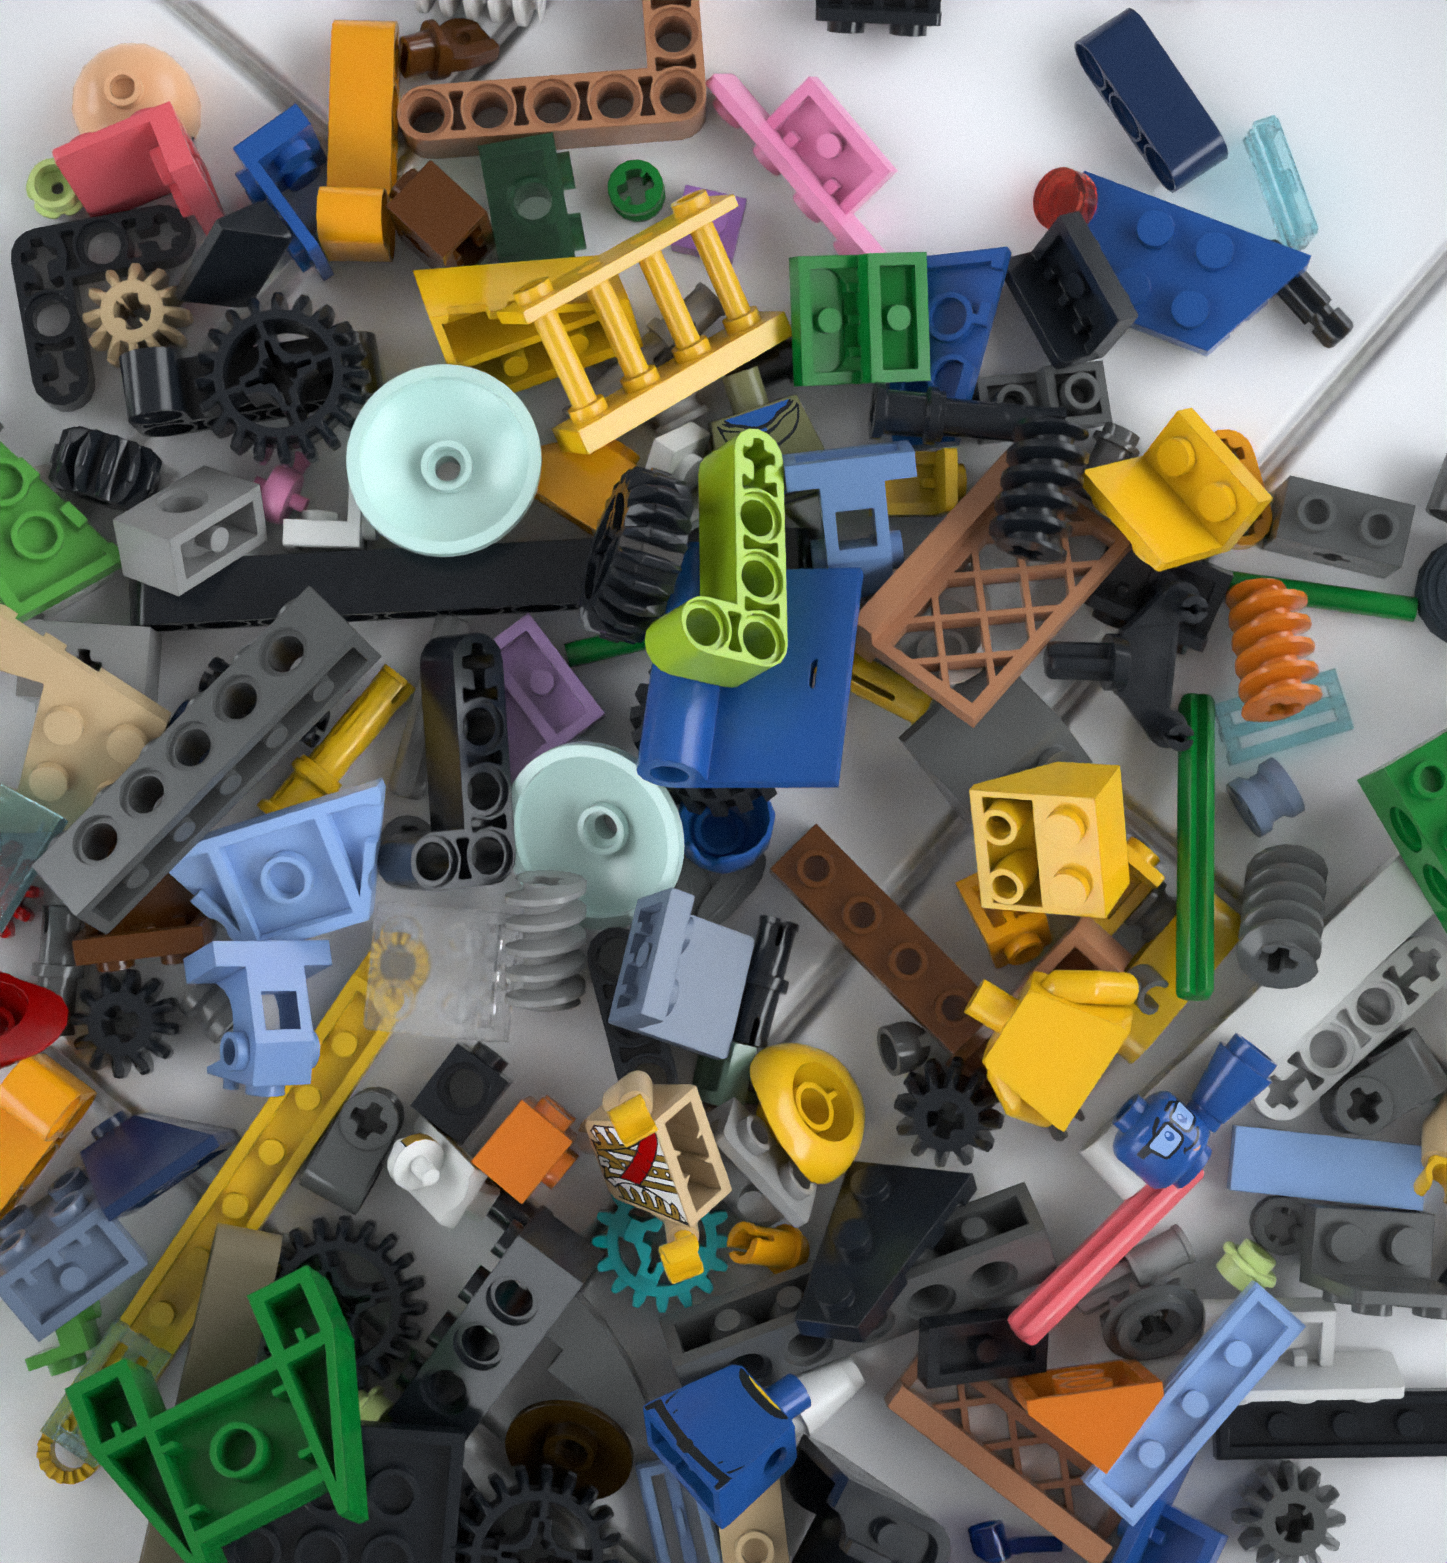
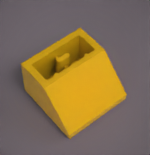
M1054 762L977 783L969 789L982 908L1106 918L1130 884L1120 765Z

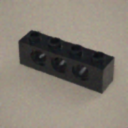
M540 1206L525 1227L514 1219L490 1251L501 1260L492 1272L480 1265L457 1296L467 1304L460 1316L458 1317L448 1309L425 1340L428 1345L435 1349L426 1361L416 1353L393 1384L395 1388L402 1392V1395L387 1415L397 1423L466 1428V1441L583 1286L604 1256V1253L542 1206ZM516 1281L524 1284L529 1291L520 1287ZM484 1327L490 1329L495 1335L488 1332Z

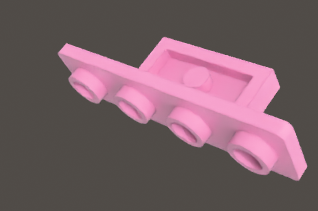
M713 74L706 81V86L716 96L712 103L718 114L734 128L739 129L742 127L756 143L753 153L758 161L776 176L782 174L796 190L793 199L799 209L816 223L822 221L836 237L837 240L833 243V246L839 255L887 253L854 213L897 172V169L818 77H808L771 116L734 74Z

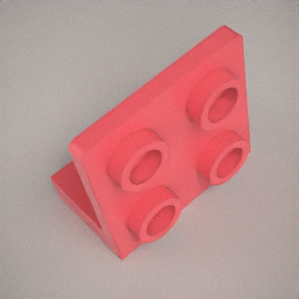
M170 101L156 107L138 110L129 118L96 132L80 134L69 143L52 151L56 165L91 218L129 211L172 193L183 218L194 214L206 236L215 221L225 216L208 169Z

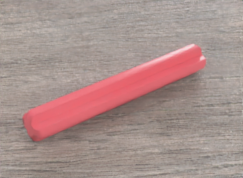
M1203 1169L1183 1188L1177 1189L1172 1184L1167 1188L1154 1189L1146 1184L1140 1191L1125 1200L1009 1315L1007 1321L1014 1334L1030 1346L1037 1344L1204 1177Z

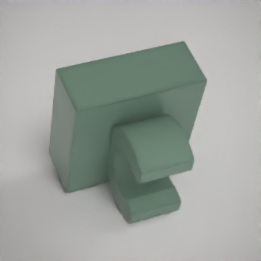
M731 1042L729 1055L725 1059L715 1060L699 1054L692 1085H696L701 1101L720 1106L731 1098L736 1097L743 1106L745 1103L758 1104L759 1099L756 1092L748 1090L750 1065L756 1056L757 1048Z

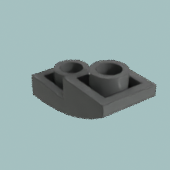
M1103 360L1084 362L1062 369H1055L1052 365H1048L1032 373L979 377L972 400L1056 408L1063 406L1067 412L1065 420L1077 424L1084 429L1104 426L1106 422H1113ZM977 439L978 445L1002 442Z

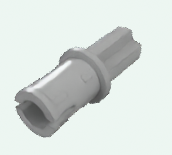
M1175 1224L1167 1231L1133 1247L1075 1305L1076 1308L1083 1315H1089L1109 1305L1110 1296L1126 1295L1130 1289V1281L1139 1287L1147 1285L1156 1274L1161 1278L1187 1264L1196 1262V1255L1184 1231L1179 1225Z

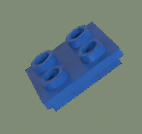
M295 103L233 147L243 166L242 169L235 173V176L245 189V193L252 204L266 200L290 231L292 241L286 250L300 270L304 273L311 267H314L323 281H326L334 275L317 241L282 195L287 189L295 192L309 185L320 174V166L327 162V157L311 123Z

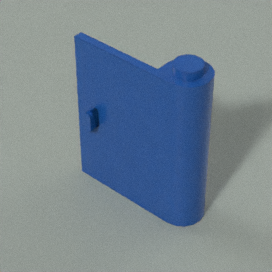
M699 542L687 543L688 549L684 554L681 564L682 571L678 574L674 585V594H671L665 614L686 601L700 596ZM861 567L786 569L788 632L786 656L781 663L736 688L722 687L670 675L661 671L652 663L636 768L637 774L652 784L671 788H839L864 575ZM817 666L815 686L812 688L814 670Z

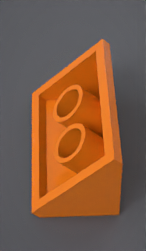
M1122 1358L1047 1369L1045 1373L1007 1378L1008 1388L1029 1416L1105 1474L1109 1472L1164 1397L1162 1381L1136 1359L1128 1360Z

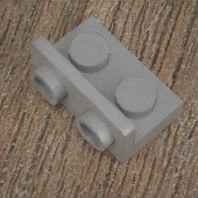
M736 1097L708 1112L706 1116L732 1187V1191L722 1199L726 1205L742 1221L754 1223L758 1226L770 1227L784 1218L795 1228L806 1224L809 1221L818 1185L809 1181L803 1175L787 1152L772 1137L765 1122L760 1117L751 1114Z

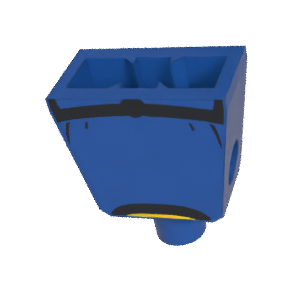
M732 1364L644 1405L643 1412L647 1443L722 1530L730 1525L793 1466L797 1458L795 1426L792 1419L811 1407V1399L802 1382L791 1373L763 1389L743 1366Z

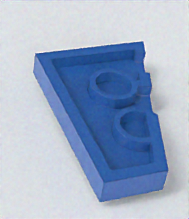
M1008 247L927 256L931 381L889 383V389L926 392L928 387L932 386L939 387L940 391H945L947 398L972 400L1012 255ZM892 435V442L908 440L914 450L959 446L961 438L943 436L941 442H935L934 445L923 444L921 437Z

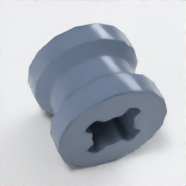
M1272 757L1260 763L1257 773L1248 779L1237 777L1226 784L1227 792L1237 812L1249 829L1259 838L1272 831L1274 822L1283 816L1293 818L1305 811L1303 799L1296 785L1280 763Z

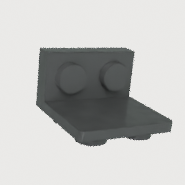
M1305 1204L1299 1282L1322 1290V1300L1351 1305V1311L1354 1313L1387 1317L1392 1316V1306L1412 1308V1314L1415 1316L1447 1320V1285L1430 1279L1435 1214L1416 1210Z

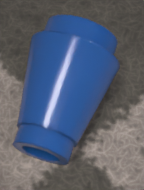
M1235 1033L1227 1044L1222 1041L1219 1042L1186 1106L1202 1118L1208 1125L1209 1130L1215 1133L1222 1124H1225L1273 1083L1268 1077L1278 1065L1250 1041Z

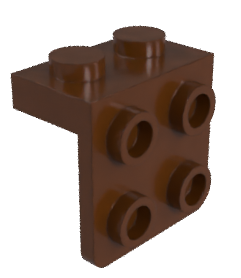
M117 842L110 848L107 857L114 851ZM168 873L107 935L84 922L85 926L72 940L76 966L96 964L98 972L125 970L136 965L135 959L160 957L161 964L164 965L183 964L184 958L212 942L217 934L216 920L209 919L193 905L190 900L194 895Z

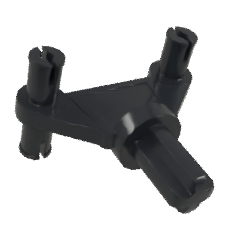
M1161 579L1151 589L1157 593L1151 594L1150 601L1125 626L1119 629L1118 634L1106 633L1101 643L1051 641L1047 644L1044 651L1043 664L1045 676L1049 679L1100 681L1104 691H1113L1119 697L1149 740L1159 747L1172 748L1180 752L1192 746L1194 740L1187 736H1194V732L1187 725L1185 717L1171 707L1179 623L1184 621L1189 623L1201 622L1208 613L1201 608H1208V604L1192 584L1179 579L1172 581Z

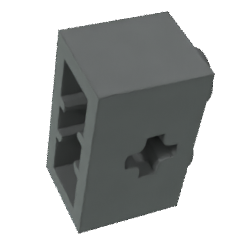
M1290 475L1275 490L1271 507L1272 524L1269 532L1264 537L1262 549L1385 579L1402 568L1416 505Z

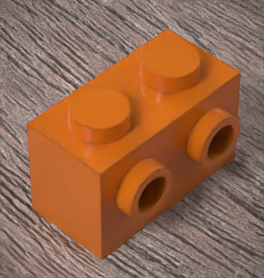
M530 1095L518 1103L471 1162L518 1202L523 1204L541 1183L552 1190L578 1159L579 1155L570 1148L577 1140V1134L570 1129L576 1118L550 1096L546 1095L538 1102Z

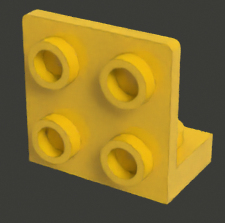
M1193 408L1178 410L1143 456L1089 468L1081 475L1084 478L1083 488L1091 496L1094 507L1102 515L1111 519L1131 542L1132 549L1138 558L1159 572L1230 551L1273 499Z

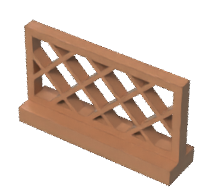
M1007 450L859 611L854 652L869 663L877 657L972 728L977 725L1132 549L1131 542L1118 528L1079 502L1076 513L1057 514V518L1065 521L1066 517L1072 521L1067 522L1073 527L1071 537L1092 535L1107 545L1109 549L1099 560L1072 562L1068 538H1058L1059 546L1067 551L1066 561L1062 563L1026 566L1025 560L1016 558L1017 567L981 570L979 552L986 544L995 543L989 535V524L998 515L994 510L996 496L1004 491L1000 486L1001 474L1010 467L1006 462ZM1063 491L1062 494H1065V495H1067V496H1069V497H1072V496H1070L1069 494H1067L1066 492ZM971 562L972 571L962 572ZM1084 576L1075 586L1074 577ZM1064 578L1067 596L1060 604L1032 607L1028 581ZM1019 582L1023 608L986 611L983 585ZM974 586L977 612L941 615L938 597L946 588ZM931 606L932 616H922ZM1034 621H1044L1043 624L1037 630H1035ZM1025 622L1027 642L1020 649L992 652L989 625ZM979 626L983 653L946 656L943 629ZM934 630L937 657L911 659L894 646L906 633ZM994 666H1004L995 676ZM985 667L987 687L973 703L950 687L948 670ZM939 671L940 679L930 672Z

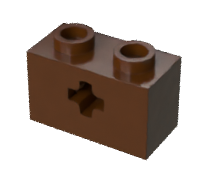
M429 160L419 172L415 168L407 171L392 187L389 193L391 201L386 205V208L400 241L431 269L479 265L496 248L497 243L487 211L432 160Z

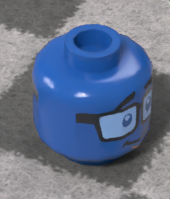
M1169 1091L1153 1093L1146 1099H1143L1138 1094L1133 1095L1122 1105L1112 1120V1124L1119 1129L1112 1145L1114 1155L1154 1189L1167 1188L1172 1184L1177 1189L1183 1188L1200 1173L1211 1157L1212 1149L1207 1145L1210 1136L1208 1125Z

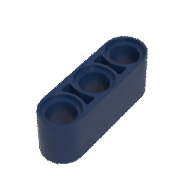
M1127 8L1074 43L1076 56L1084 72L1151 171L1168 191L1176 192L1228 158L1227 146L1219 129L1149 26L1134 9Z

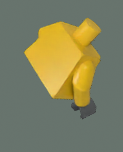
M1139 964L1128 972L1054 970L1050 974L1034 971L1016 998L984 979L972 995L964 1013L994 1030L987 1043L982 1062L987 1068V1078L1005 1113L1021 1121L1043 1128L1047 1127L1052 1138L1056 1141L1061 1142L1068 1137L1066 1128L1072 1119L1076 1118L1079 1121L1085 1119L1080 1107L1131 1032L1133 1010L1127 1006L1134 1003L1143 1013L1147 1015L1157 1012L1159 1005L1146 993L1156 986L1167 988L1169 983L1148 964Z

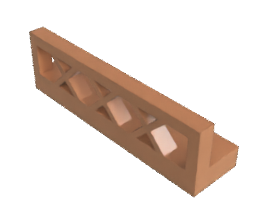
M917 1353L885 1395L884 1401L886 1406L1087 1562L1102 1563L1113 1549L1107 1539L1117 1527L1122 1517L1113 1508L1109 1507L1097 1525L1092 1527L1074 1513L1071 1487L1086 1484L1080 1479L1083 1474L1069 1476L1067 1460L1084 1473L1090 1468L1092 1463L1029 1416L1023 1407L989 1381L969 1383L983 1395L966 1397L964 1384L956 1385L957 1399L930 1402L911 1387L917 1380ZM995 1403L1006 1412L1009 1438L982 1442L970 1431L967 1407ZM959 1408L961 1425L942 1410ZM1015 1420L1034 1433V1435L1017 1437ZM1047 1443L1057 1451L1060 1478L1033 1481L1022 1472L1019 1447ZM1011 1448L1013 1465L994 1450ZM1062 1488L1064 1504L1046 1490Z

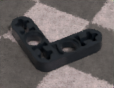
M170 205L144 207L34 228L24 232L15 240L11 249V265L32 383L36 393L52 408L61 412H73L83 408L91 400L95 391V375L86 324L83 322V308L79 285L105 281L107 270H114L120 277H127L132 263H139L145 270V273L153 272L157 268L163 270L184 264L194 252L196 234L188 218H183L179 209ZM163 223H169L175 232H181V235L172 238V248L168 250H162L156 241L137 243L142 256L135 257V246L127 230L135 227V232L141 240L160 235V225ZM100 233L115 234L121 242L118 256L106 264H97L91 261L88 256L90 241ZM45 246L52 255H57V259H52L47 264L49 280L56 288L64 285V290L44 289L40 272L33 265L28 264V261L37 258V248ZM32 290H39V292L31 295ZM52 304H60L66 307L70 314L67 328L56 336L40 334L37 327L39 313L45 307ZM74 345L76 347L75 351L66 350ZM43 350L62 351L66 368L73 375L79 376L78 381L69 384L70 394L62 396L55 387L49 386L50 381L59 378L57 359L51 353L42 356Z

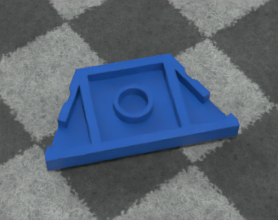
M1084 171L1081 176L1083 218L1093 236L1097 239L1102 252L1123 289L1129 295L1130 301L1139 315L1130 328L1207 357L1230 337V333L1244 321H1249L1268 304L1269 299L1292 279L1298 278L1304 273L1310 263L1311 255L1090 172Z

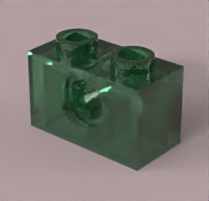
M553 132L478 146L499 263L576 257L575 251L587 249L580 212L568 214L564 191L576 189L569 151L556 152ZM530 197H543L552 204L549 212L539 219H526L518 213L522 202Z

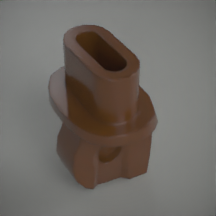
M453 18L439 26L434 19H429L422 22L419 32L401 37L398 51V66L405 79L427 73L431 80H444L450 77L452 72L473 69L498 60L500 46L474 20Z

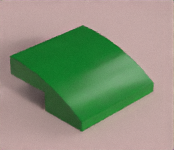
M927 252L865 253L859 255L796 256L789 258L794 387L875 383V381L885 383L931 381Z

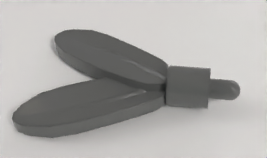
M763 853L748 869L722 874L711 888L707 870L692 863L684 854L682 869L675 887L678 890L695 896L691 915L721 925L754 891L762 879L766 866V856Z

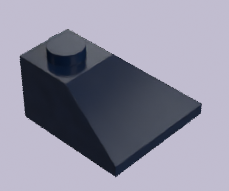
M122 1110L90 1131L96 1141L80 1151L100 1208L110 1222L136 1213L233 1147L241 1140V1137L236 1129L152 1113L136 1114L128 1118Z

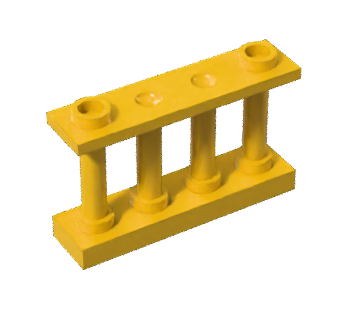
M706 189L689 193L670 205L674 212L672 215L551 282L549 277L546 276L524 284L512 293L516 301L496 312L501 324L528 325L533 322L572 405L568 409L570 418L551 428L562 452L591 454L792 336L791 325L784 311H758L757 306H749L714 226L713 220L739 206L734 194L708 196ZM688 234L692 237L726 315V318L722 320L725 329L709 338L706 335L698 334L661 251ZM637 263L641 267L676 345L671 350L674 358L657 368L654 364H647L609 281L613 276ZM585 292L624 374L620 379L622 388L605 398L602 394L595 395L556 308Z

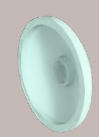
M436 364L416 368L395 377L369 398L358 414L350 432L346 453V469L351 492L358 507L368 522L382 536L399 547L414 553L435 557H454L473 553L492 545L508 534L521 521L531 506L538 490L542 469V452L537 429L529 411L508 386L495 377L474 368L462 365ZM448 462L459 465L460 472L455 479L444 481L437 476L441 465Z
M589 741L570 742L549 749L527 764L514 780L511 786L516 848L513 871L515 875L525 871L556 870L581 875L587 880L586 893L578 899L586 905V918L579 924L583 928L593 930H605L612 927L624 928L632 925L638 899L675 887L684 859L683 827L678 809L667 788L652 784L637 774L638 759L617 747ZM605 815L610 816L617 825V832L607 827L604 819Z

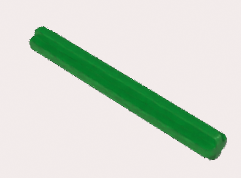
M1187 693L1182 696L1178 704V712L1185 717L1187 725L1192 728L1194 736L1187 737L1194 740L1189 749L1178 751L1176 994L1182 1000L1205 1001L1209 1000L1214 992L1215 700L1209 694Z

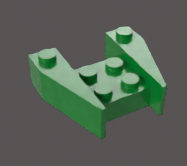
M308 1265L247 1295L272 1356L167 1410L151 1370L126 1358L64 1389L88 1451L185 1563H228L222 1549L223 1546L328 1492L339 1516L357 1524H362L369 1520L354 1338L329 1280Z

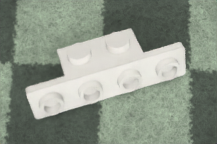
M1322 1297L1275 1298L1306 1327L1239 1405L1259 1401H1290L1298 1404H1308L1316 1400H1356L1371 1403L1381 1399L1403 1398L1405 1383L1394 1355L1390 1351L1334 1352L1337 1315L1334 1303L1324 1301ZM1202 1299L1204 1313L1200 1327V1339L1235 1299ZM1166 1355L1161 1358L1139 1362L1163 1383L1187 1355Z

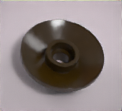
M556 1399L531 1404L516 1414L506 1433L505 1450L512 1467L519 1463L525 1466L528 1472L529 1483L536 1481L537 1469L542 1462L549 1463L552 1466V1485L556 1486L561 1474L566 1469H570L577 1474V1483L572 1493L573 1496L582 1487L592 1484L599 1491L596 1500L608 1497L623 1487L633 1467V1448L627 1434L620 1425L602 1411L580 1402Z

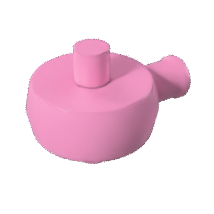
M295 451L293 467L284 468L282 465H278L271 472L267 480L257 476L253 481L260 484L265 520L269 523L282 525L283 519H288L293 509L301 513L309 505L310 499L301 496L300 493L304 483L303 474L311 463L300 451Z

